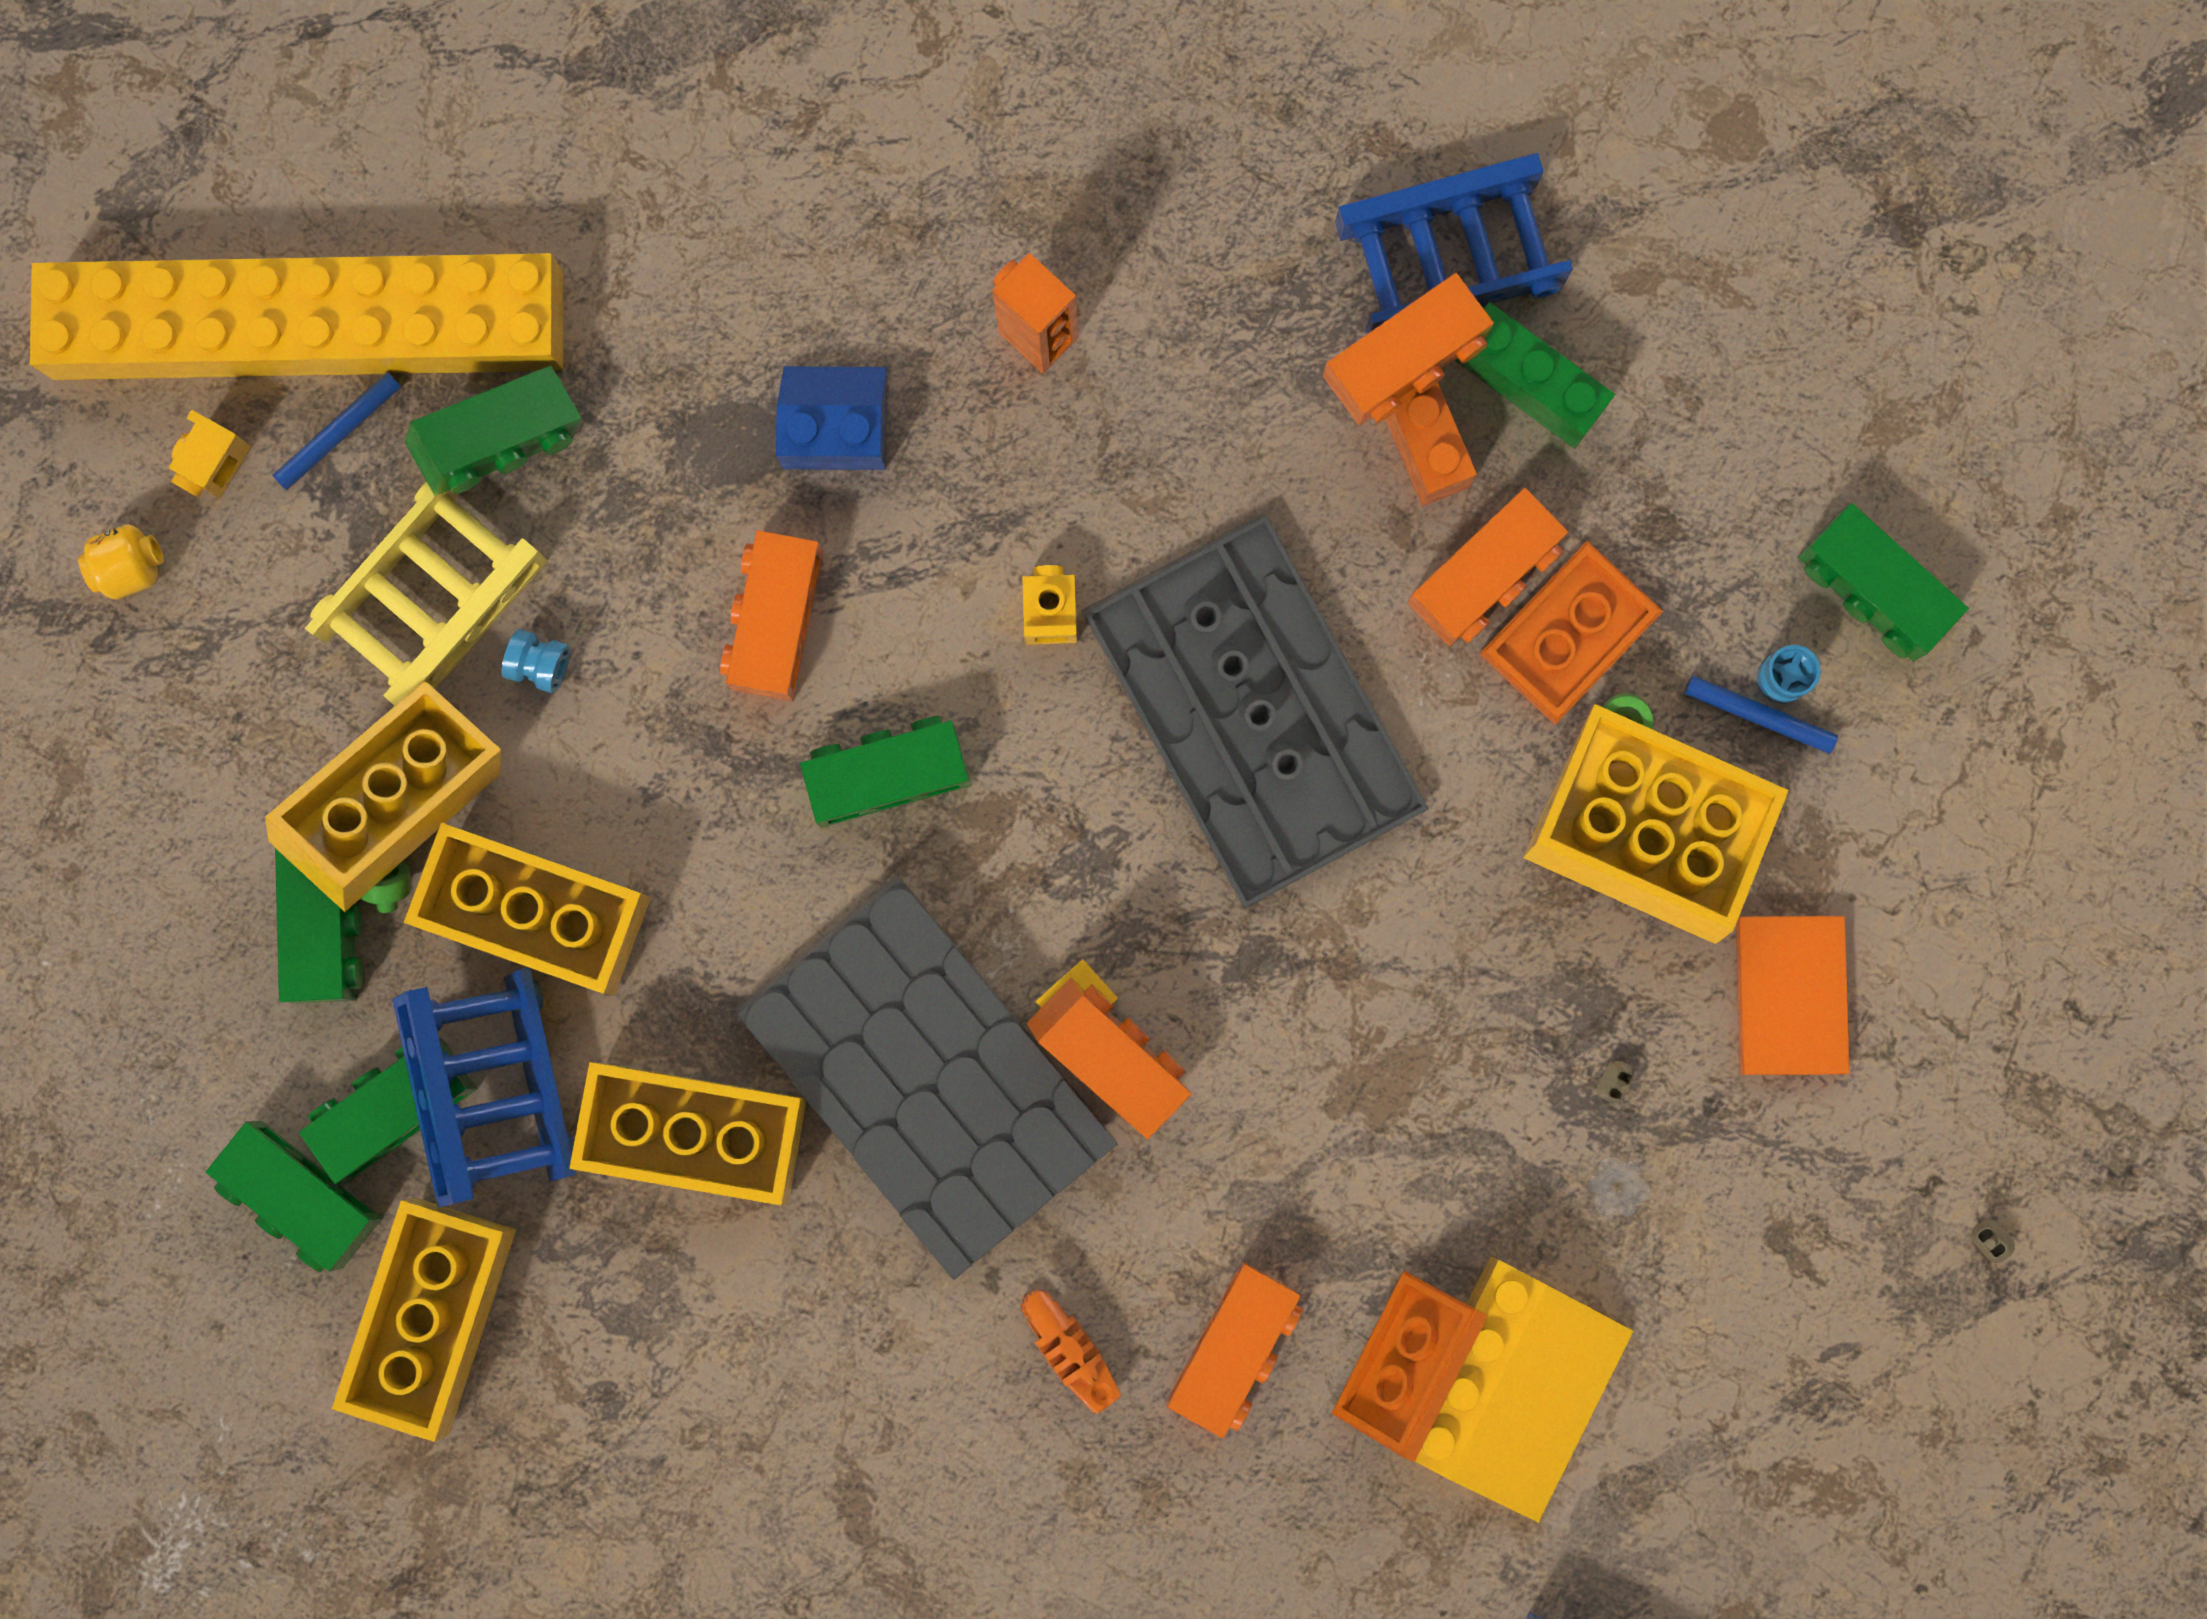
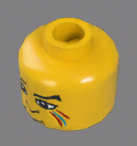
M124 524L93 535L86 540L84 553L78 556V563L83 579L92 592H101L107 598L118 600L151 588L158 580V565L164 563V556L158 541L153 535L145 536L137 527Z

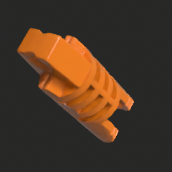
M1035 1290L1030 1295L1025 1294L1026 1297L1021 1299L1022 1304L1020 1306L1022 1309L1020 1311L1023 1312V1317L1027 1318L1026 1322L1038 1337L1034 1342L1064 1386H1067L1093 1414H1098L1121 1397V1393L1101 1353L1073 1314L1067 1317L1057 1301H1053V1296H1050L1049 1292L1045 1293L1043 1290Z

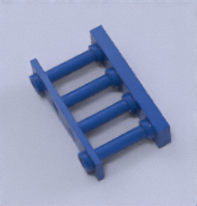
M1538 153L1339 206L1335 224L1340 241L1354 238L1355 242L1362 244L1381 309L1379 312L1370 314L1366 325L1367 334L1411 304H1400L1381 236L1385 233L1384 229L1404 224L1405 229L1411 230L1428 291H1430L1447 279L1430 223L1434 220L1435 215L1453 211L1455 216H1460L1480 283L1468 287V289L1481 306H1485L1489 302L1493 304L1531 293L1532 299H1540L1551 296L1562 289L1561 285L1566 283L1573 270L1571 261L1566 260L1549 265L1529 198L1533 193L1532 189L1537 187L1544 172ZM1502 198L1503 202L1510 204L1529 271L1504 278L1499 277L1480 213V209L1484 206L1483 202Z
M529 967L519 969L505 976V991L438 1004L436 1000H430L428 987L406 991L392 999L437 1208L474 1199L472 1188L476 1187V1182L543 1166H546L549 1182L576 1175L575 1170L569 1169L575 1140L566 1131L539 1011L543 1008V994L538 981L532 979ZM511 1011L518 1042L451 1056L445 1051L442 1052L437 1031L441 1030L443 1024ZM523 1062L529 1094L460 1108L458 1104H453L449 1087L453 1077ZM534 1114L541 1145L474 1161L468 1156L465 1157L460 1137L464 1135L465 1129Z

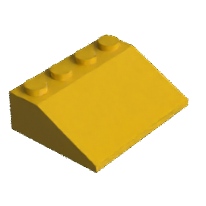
M1594 704L1542 811L1523 858L1711 943L1717 944L1734 931L1789 790Z
M1490 1256L1466 1303L1485 1313L1488 1317L1415 1462L1539 1523L1634 1331Z

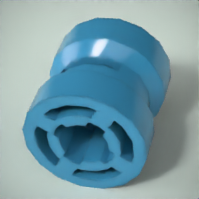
M519 628L512 635L506 648L501 669L502 677L518 683L528 678L529 681L534 682L537 689L554 694L564 679L570 659V646L556 640L548 643H539L536 634Z
M1799 645L1784 646L1764 659L1759 666L1757 673L1758 687L1762 694L1773 702L1781 704L1793 702L1812 691L1818 684L1821 674L1820 663L1815 654L1806 647Z

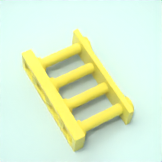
M427 482L416 493L415 505L334 596L329 594L317 603L310 615L313 620L305 627L313 636L326 643L336 633L339 634L390 678L388 685L391 687L383 696L394 706L424 681L436 689L548 562L539 551L523 538L516 546L514 544L506 545L454 500L460 493L454 494L452 490L434 496ZM439 516L444 518L493 560L492 567L494 570L482 584H471L420 540L422 535ZM405 555L459 600L457 605L460 609L447 624L445 622L438 624L385 578ZM370 594L375 596L424 639L423 646H425V649L412 663L410 661L403 663L351 618L352 614Z

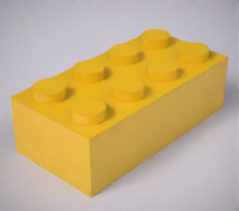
M424 681L265 816L268 842L346 912L439 829L441 823L445 824L500 775L501 749L429 683Z
M441 823L404 923L602 994L615 996L651 897Z
M589 1062L569 1169L784 1205L789 1203L807 1101L803 1097L605 1063Z
M419 1198L401 1200L332 1410L432 1442H436L449 1435L517 1229L448 1207L437 1208V1204Z

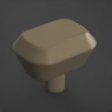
M1622 1061L1611 1062L1597 1085L1598 1095L1609 1102L1621 1101L1624 1095L1629 1094L1631 1090L1630 1084L1634 1077L1632 1067Z
M1985 1220L1972 1231L1971 1239L1989 1261L2000 1263L2013 1254L2015 1243L1997 1221Z

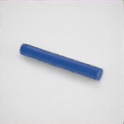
M388 372L383 374L272 476L284 489L288 490L402 386Z
M1692 675L1686 685L1684 694L1820 751L1830 754L1836 745L1837 734Z

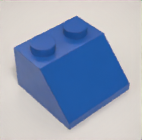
M784 366L777 400L776 457L781 467L789 470H886L887 368Z

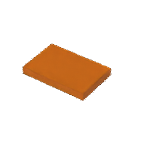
M1587 540L1479 655L1546 718L1556 725L1661 615L1663 610Z
M1845 916L1739 917L1736 923L1740 1075L1850 1074Z
M1403 1271L1331 1414L1401 1457L1415 1462L1488 1315L1416 1276Z

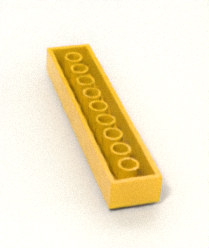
M551 253L32 263L30 365L52 380L385 374L386 372L389 374L538 371L550 365L554 371H563V270Z

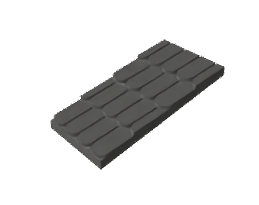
M1258 515L1241 526L1230 530L1196 550L1114 592L1103 600L1081 610L1227 880L1245 909L1429 809L1266 515Z
M898 874L736 1008L737 1014L744 1021L749 1031L790 1078L796 1089L852 1154L857 1164L898 1211L900 1217L953 1280L1012 1233L1016 1227L1018 1228L1053 1199L1057 1193L1059 1194L1095 1164V1161L1101 1159L1118 1145L1108 1129Z

